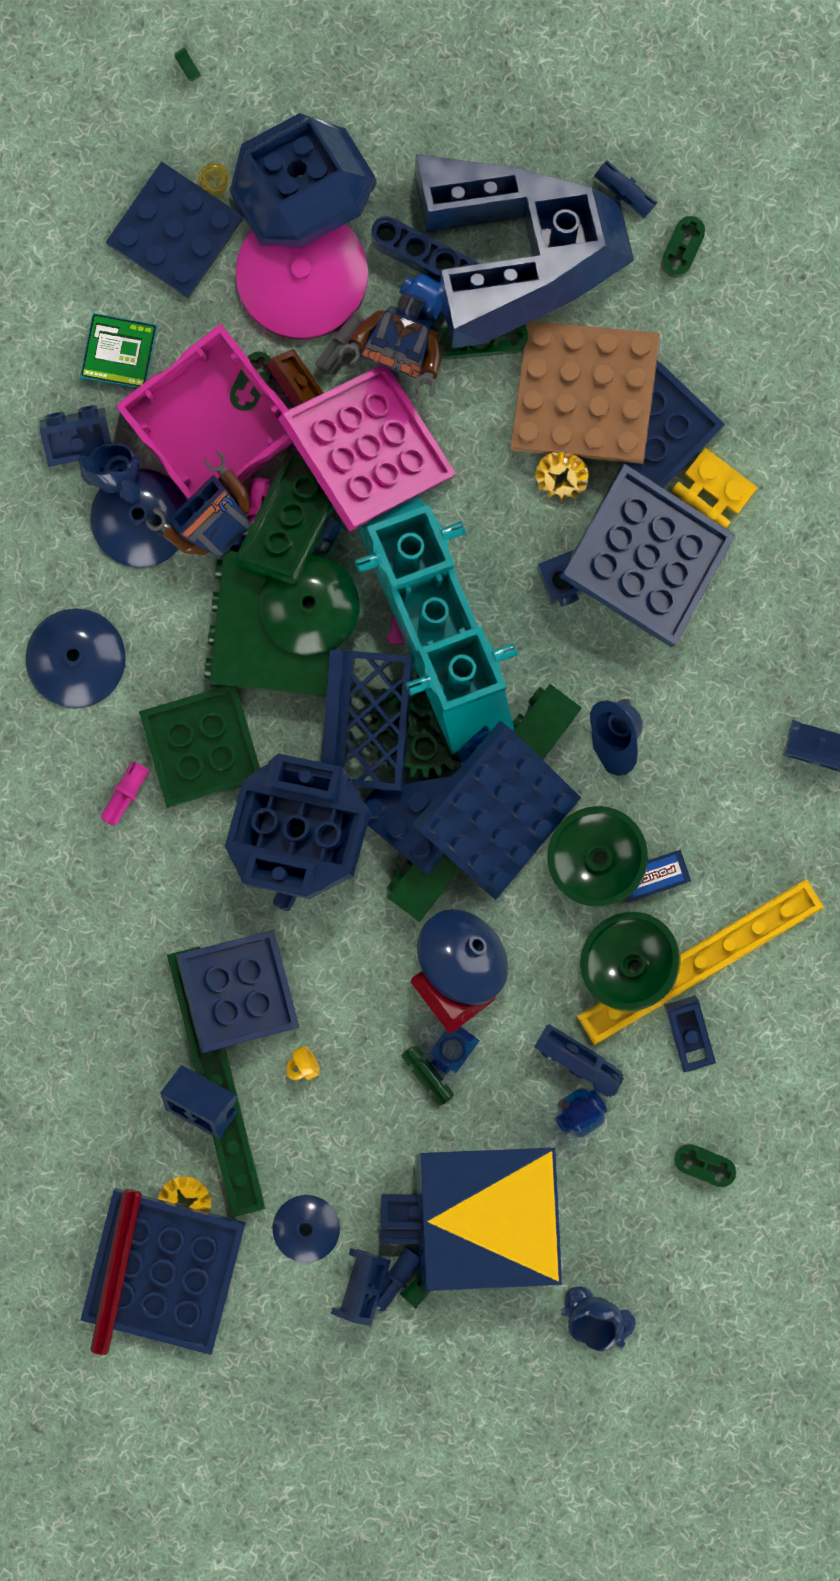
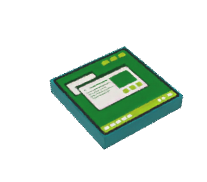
M92 313L80 378L132 389L140 387L149 377L158 325Z

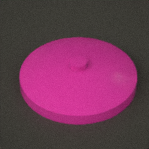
M346 224L304 247H285L275 244L273 246H261L251 230L245 238L237 257L236 284L244 307L251 317L263 328L278 336L289 339H315L338 330L350 318L352 312L356 313L367 288L368 267L365 252L355 233Z

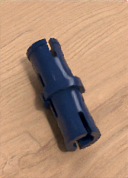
M608 160L605 161L594 175L595 178L616 194L615 198L619 202L623 200L641 215L643 219L646 218L658 203L635 184L637 181L631 177L629 179Z

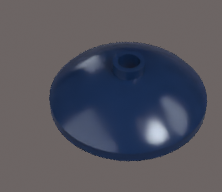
M138 469L135 483L140 490L139 499L134 504H130L119 497V492L108 493L100 489L91 507L90 522L94 538L107 556L129 567L144 568L155 566L168 560L179 550L163 536V531L149 529L146 525V519H150L156 525L161 524V517L153 511L155 508H160L167 515L166 522L171 525L169 518L187 500L177 484L166 475L150 469ZM137 509H141L145 513L141 520H135L132 517L133 512Z
M66 609L50 615L36 627L26 649V668L34 687L46 699L63 707L82 708L102 701L115 690L125 669L126 653L119 632L105 617L86 609ZM71 650L79 651V658L74 662L69 661L67 657Z
M450 909L435 914L421 928L417 940L418 960L424 975L440 994L459 1004L479 1005L488 1002L502 990L508 975L506 951L496 932L484 920L467 911Z

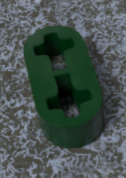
M686 216L678 222L661 261L662 269L670 277H682L689 271L705 235V225L702 220L694 216ZM692 224L696 226L695 232L699 236H692L688 245L682 243L685 232L681 228H688ZM679 249L685 251L682 256V262L686 265H679L677 269L671 268L672 262L667 258H674Z
M258 351L248 355L250 362L257 363L260 359H264V366L268 368L266 364L271 360V357L266 353ZM269 368L266 373H259L268 385L273 375ZM242 369L231 389L230 400L238 410L247 411L257 405L261 394L253 385L250 394L254 396L253 402L247 401L244 406L238 403L239 397L235 395L237 389L243 391L247 382H251Z
M684 1144L674 1154V1163L679 1171L711 1185L726 1187L736 1178V1167L731 1160L699 1146ZM690 1149L694 1150V1157L704 1161L702 1168L691 1164L689 1169L684 1168V1161L680 1159L681 1154H688ZM722 1162L726 1163V1170L730 1172L729 1177H722L720 1182L716 1181V1174L706 1170L708 1163L718 1167Z

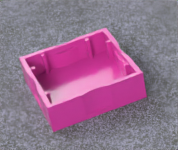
M221 323L183 352L171 367L151 377L115 405L187 499L213 474L217 478L220 476L217 471L209 470L205 464L206 458L211 467L216 468L220 466L221 458L215 451L221 452L224 455L225 467L232 469L243 483L293 444V441L278 419L284 412L288 411L287 407L266 384L248 357ZM241 369L251 382H247L243 391L237 389L235 395L239 397L238 403L244 406L247 401L253 402L254 396L250 394L253 385L261 394L257 405L247 411L238 410L230 400L231 389Z

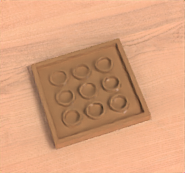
M538 321L528 322V340L524 347L511 450L546 455L551 452H564L565 454L577 455L579 458L644 464L660 333Z

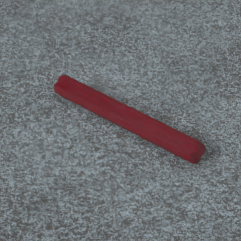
M125 1189L122 1194L90 1347L92 1353L99 1355L108 1354L142 1196L140 1191L134 1189Z

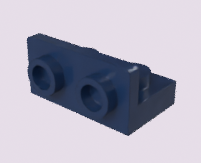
M89 405L79 408L77 410L78 413L65 415L64 412H54L46 415L45 419L40 421L39 429L48 467L78 461L80 456L88 457L95 447L112 443L105 408L97 409L96 405Z

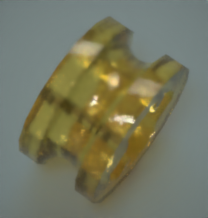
M211 163L204 166L200 171V185L204 190L214 196L226 191L229 185V176L225 167L217 163ZM214 171L219 172V177L223 182L219 186L215 183L216 187H210L209 180L205 177L209 173L213 176Z

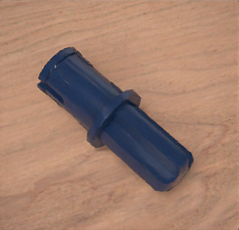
M406 1246L400 1257L387 1272L376 1308L380 1311H385L400 1289L407 1287L405 1282L420 1263V1255Z

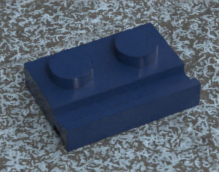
M381 1194V1244H419L421 1214L417 1204V1194Z

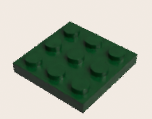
M224 686L139 711L167 808L239 788L244 780L260 769L237 687Z

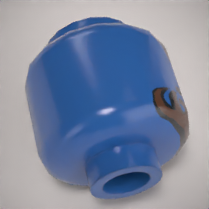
M421 273L415 279L409 276L399 291L403 295L401 301L402 308L407 294L416 295L426 300L421 318L437 321L444 312L439 291L440 282L427 273Z

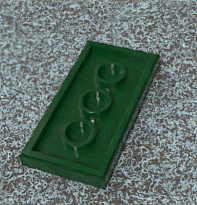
M289 449L234 559L236 566L294 585L298 584L334 510V506L300 452Z

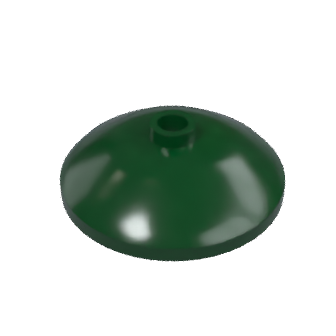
M311 556L297 585L268 576L261 590L259 612L267 634L279 647L300 656H319L329 653L330 649H337L350 637L359 618L360 600L353 579L340 565L323 557ZM307 597L315 600L314 607L310 609L302 605L303 600Z
M593 806L570 814L558 825L549 842L547 862L554 883L569 899L589 907H607L625 900L639 887L646 874L649 854L641 829L629 816L610 807ZM600 853L605 854L606 862L603 865H596L594 862L595 856Z
M641 912L619 913L602 921L586 939L580 958L581 974L587 989L603 1005L619 1011H638L659 1002L674 986L681 965L679 945L670 929L659 919ZM635 962L640 963V969L637 972L630 971L631 964Z

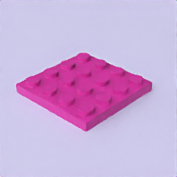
M383 365L284 412L278 418L349 532L451 480L456 475L388 367Z

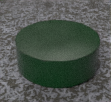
M185 47L175 52L174 56L189 81H194L202 76Z

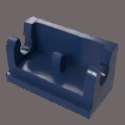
M792 720L782 756L840 772V734Z
M183 1065L180 1066L160 1092L167 1111L219 1140L238 1111L233 1107L237 1100L236 1094Z
M350 1248L349 1255L356 1257L341 1308L332 1307L330 1314L352 1323L371 1326L391 1260L360 1249Z

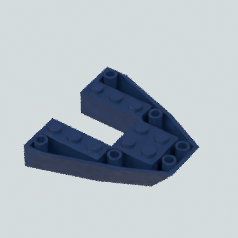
M416 154L414 177L426 232L524 218L533 255L524 258L441 270L439 291L452 348L487 343L576 300L634 261L621 204L592 187L521 168Z

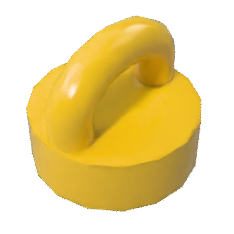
M303 1045L292 1052L293 1058L286 1065V1074L289 1079L296 1081L305 1077L307 1080H311L320 1074L319 1064L307 1046ZM296 1065L299 1068L297 1072L294 1071Z

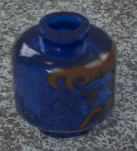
M579 1088L557 1103L559 1115L555 1117V1120L564 1134L571 1132L577 1138H582L604 1124V1113L607 1112V1108L594 1089L588 1091L585 1088Z

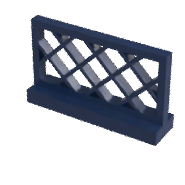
M330 649L321 762L341 766L346 771L347 763L356 757L367 771L358 779H351L355 787L403 791L411 698L406 682L412 681L414 656ZM355 658L366 659L375 669L363 681L354 673ZM374 660H382L385 662L378 666V664ZM393 661L404 662L403 677L393 684L383 670ZM379 674L390 689L376 700L365 685ZM353 681L357 684V686L354 689ZM401 685H402V694H401V692L398 690V688H399ZM362 690L372 704L358 715L351 706L352 697ZM394 693L401 701V710L391 718L380 703ZM376 708L387 723L373 733L363 721V718ZM350 715H352V716L354 717V720H353L351 723H350ZM400 718L399 727H398L395 722ZM356 724H359L369 738L356 749L349 740V731ZM391 726L398 735V744L388 751L377 737ZM371 742H374L384 756L371 767L360 752ZM349 748L352 753L347 757ZM397 752V759L395 760L392 755ZM387 760L396 769L395 783L383 782L375 772ZM369 775H371L375 781H369L365 779Z

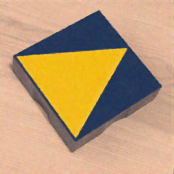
M555 1147L429 1152L415 1155L417 1204L421 1214V1236L419 1241L421 1291L562 1285Z

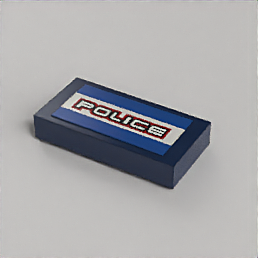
M681 849L648 860L646 874L639 887L626 898L627 903L691 882Z

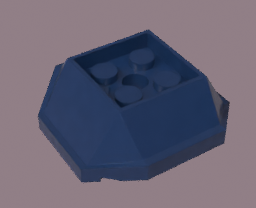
M298 113L241 144L230 193L261 246H273L275 244L285 247H304L361 216L377 181L345 128Z
M278 753L268 761L267 765L254 772L242 782L225 848L238 871L242 883L245 885L310 900L354 877L371 811L341 766ZM305 824L304 833L294 838L296 827Z

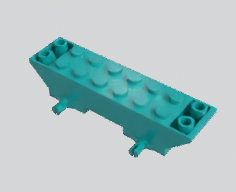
M417 496L357 528L368 556L356 559L355 565L356 568L358 567L359 574L374 568L409 654L414 656L413 663L420 677L406 682L407 690H409L410 696L425 690L451 754L481 744L499 721L514 731L505 691L507 686L500 672V662L518 656L517 649H514L515 644L513 642L494 649L487 641L481 625H477L454 571L455 564L448 549V540L466 535L465 527H463L464 524L462 521L443 528L435 519L430 505H425Z

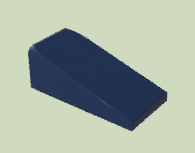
M696 995L664 1004L683 1072L716 1063L701 1006ZM702 1048L705 1049L707 1058L688 1063L686 1053Z

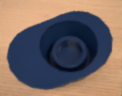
M622 699L618 702L609 700L599 701L593 705L590 711L593 749L608 773L616 776L626 775L634 769L637 763V740L643 730L642 718L638 711L631 706L629 699Z

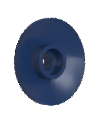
M300 1195L289 1199L279 1208L273 1221V1237L277 1247L285 1256L297 1262L310 1263L323 1259L334 1249L339 1239L340 1223L335 1210L328 1202L317 1196ZM303 1223H308L312 1226V1233L308 1236L302 1235L299 1231L300 1225Z

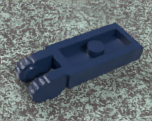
M550 1024L546 1025L534 1046L545 1058L557 1061L568 1068L574 1076L586 1079L592 1083L594 1091L599 1094L602 1093L603 1096H609L610 1098L615 1096L623 1082L624 1074L619 1069H616V1066Z

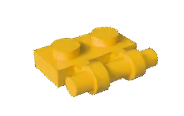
M704 448L684 474L694 484L688 489L678 482L671 493L726 529L731 521L721 514L727 507L737 515L758 487L707 448ZM702 489L718 501L714 507H711L698 497Z

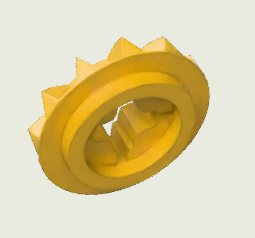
M551 452L545 455L538 463L535 478L537 479L539 490L548 491V499L553 497L554 494H558L561 502H563L566 496L576 499L582 491H585L589 473L587 466L577 455ZM568 468V481L563 480L556 485L557 476L555 474L560 475L562 471L564 472Z
M182 1176L170 1180L162 1187L157 1198L175 1204L179 1201L178 1190L180 1189L181 1194L186 1199L197 1197L198 1200L194 1201L189 1206L190 1208L209 1213L211 1209V1197L207 1188L199 1180L192 1177Z

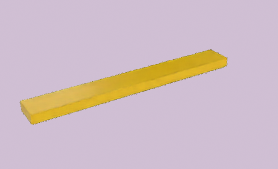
M805 879L680 954V971L674 986L663 999L653 1006L638 1011H619L609 1008L600 1002L578 1015L577 1018L593 1045H596L823 909L824 906L808 880Z

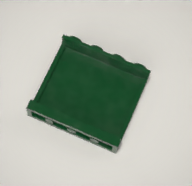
M226 551L223 554V559H217L215 579L221 580L219 592H213L211 611L217 612L216 625L209 626L208 645H213L212 658H206L204 678H210L209 684L211 687L219 685L316 695L318 698H326L330 652L319 656H300L279 647L267 634L259 612L260 594L268 576L236 566L234 559L238 552ZM335 562L344 569V563ZM307 597L303 600L302 605L310 609L314 607L315 600Z

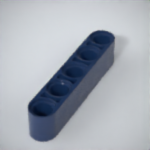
M389 216L380 217L372 225V243L377 250L420 273H427L439 282L441 271L437 269L436 263L441 259L450 260L454 265L453 268L481 264ZM382 229H390L395 233V237L390 241H382L378 238L377 234ZM412 244H419L425 251L422 255L414 257L408 254L406 249Z

